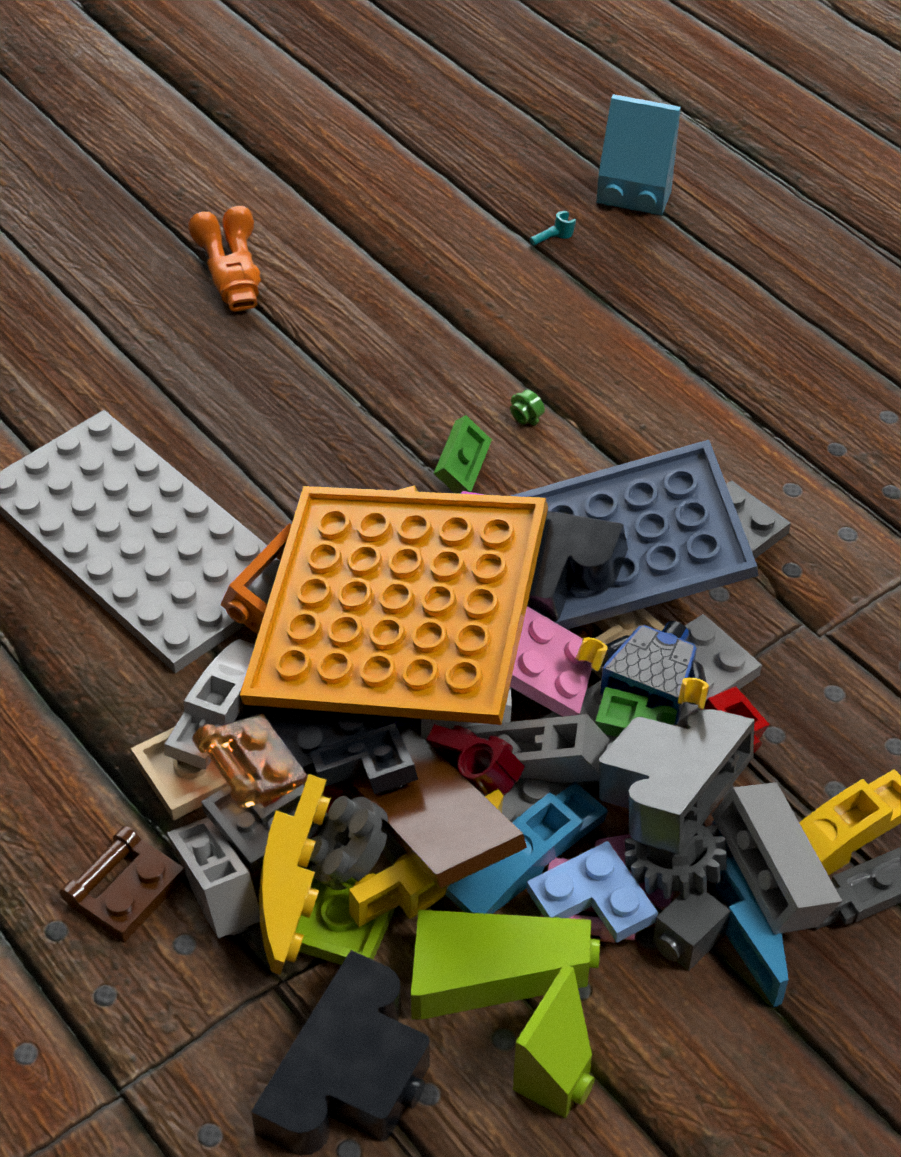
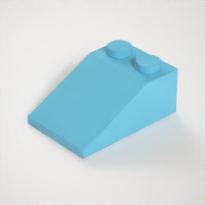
M612 95L598 175L596 203L663 215L672 191L681 107Z

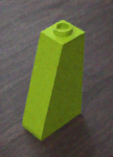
M418 910L411 987V1019L422 1020L543 996L547 993L564 964L574 968L578 988L587 987L589 968H599L600 939H591V920Z

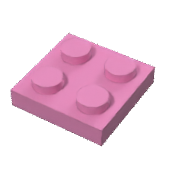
M527 606L510 687L562 717L579 715L592 670L590 662L584 660L577 661L575 659L583 639Z

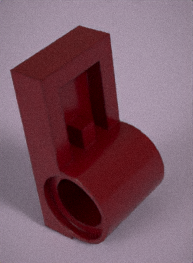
M434 724L426 739L447 761L458 764L460 773L483 796L497 789L500 790L503 796L512 789L514 783H517L525 768L512 753L514 748L511 744L496 736H489L488 740L477 737L472 731L462 726L455 725L453 729Z

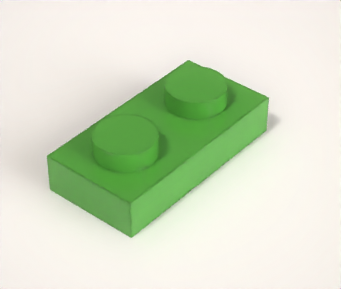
M467 415L459 418L453 425L433 474L456 494H461L462 491L471 492L492 439Z

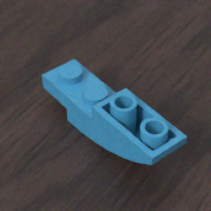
M576 782L557 796L549 792L512 822L524 834L527 848L451 884L446 889L445 895L464 912L495 913L527 888V881L541 875L547 864L603 823L608 810Z

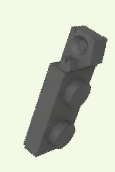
M901 847L833 875L831 881L842 902L819 927L815 928L818 929L833 924L840 918L844 924H849L853 921L857 922L901 903Z

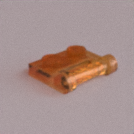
M263 714L220 727L208 724L199 728L192 737V741L201 753H207L232 789L230 796L239 808H247L284 796L301 785L305 786L307 774ZM225 747L229 748L250 779H246Z

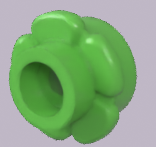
M526 389L522 393H517L511 397L512 406L510 411L519 423L526 424L529 422L531 425L539 423L538 418L545 413V407L536 393Z

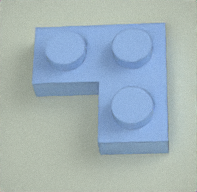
M608 841L527 881V892L544 917L570 918L592 906L616 943L656 923L658 911Z

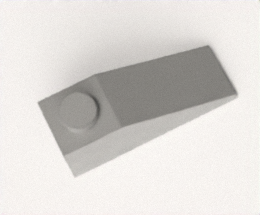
M587 714L505 722L502 725L466 726V729L472 731L477 737L488 740L489 736H496L511 744L514 748L512 753L525 766L520 778L558 783L599 780V758L609 743V738Z
M208 817L167 832L169 841L181 866L185 869L186 877L203 914L218 938L242 933L250 925L260 922V909L250 874L227 840Z

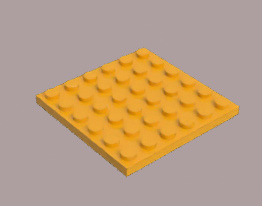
M303 486L240 692L244 705L502 725L548 511L546 498Z

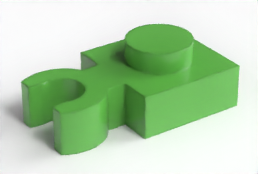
M605 687L595 724L604 734L618 737L636 717H644L674 725L677 710L669 706H658L654 709L648 708V697Z

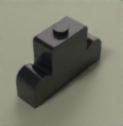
M547 511L527 606L553 622H557L574 580H578L583 588L590 591H601L613 585L618 578L628 550L624 525L622 523Z
M352 950L349 952L251 1110L255 1135L301 1156L311 1155L321 1150L327 1143L330 1135L329 1118L344 1123L378 1141L383 1142L390 1138L407 1107L413 1109L420 1100L425 1087L423 1077L430 1066L429 1037L418 1030L398 1022L401 1014L400 980L392 969Z

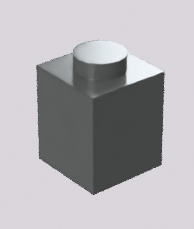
M696 888L689 889V898L684 899L680 894L656 917L653 943L656 944L660 953L670 961H677L688 971L725 936L730 910L709 893H701Z

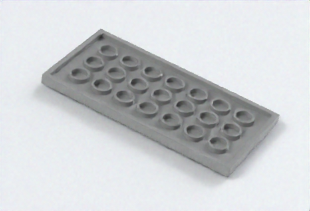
M102 410L0 471V514L175 674L245 626L234 621L220 604L228 586L268 545L105 410ZM277 558L247 588L266 604L268 603L280 564V560Z

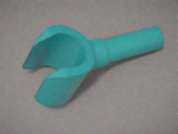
M558 212L554 226L531 237L530 243L534 246L555 236L564 239L570 238L574 232L576 219L568 221L569 212Z

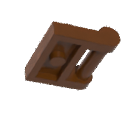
M123 826L113 836L114 842L76 881L70 880L60 890L61 897L69 906L124 943L186 878L183 866L141 840L139 835L127 826ZM126 855L135 859L97 899L89 895Z

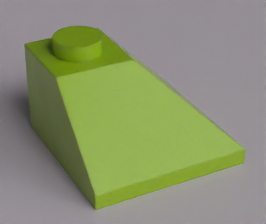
M564 964L516 1041L513 1090L566 1118L575 1102L579 1105L584 1104L591 1092L595 1078L590 1075L592 1052L575 971L573 967Z

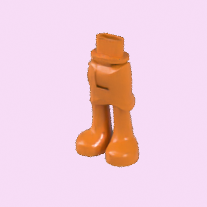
M234 206L224 213L222 221L223 232L232 254L227 256L224 253L220 225L216 216L210 212L196 213L188 223V230L193 241L202 247L209 257L207 261L208 268L222 300L229 305L232 311H242L256 307L258 303L256 297L259 294L258 285L261 282L260 270L254 265L252 254L247 246V240L254 229L252 212L244 206Z

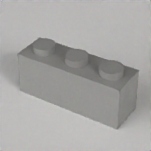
M775 782L733 787L711 815L722 836L725 837L726 843L773 933L779 934L819 927L842 902V899L779 785Z

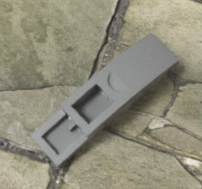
M238 639L223 649L205 669L185 698L184 713L164 744L166 756L206 770L237 716L244 715L250 706L244 705L240 692L255 644Z

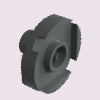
M341 796L336 799L329 809L328 819L321 827L317 836L312 838L316 843L309 863L311 871L315 872L314 878L333 890H343L347 887L341 883L346 882L351 877L357 881L365 877L379 859L386 844L387 834L381 831L382 819L388 822L385 810L365 797L349 799L346 796Z

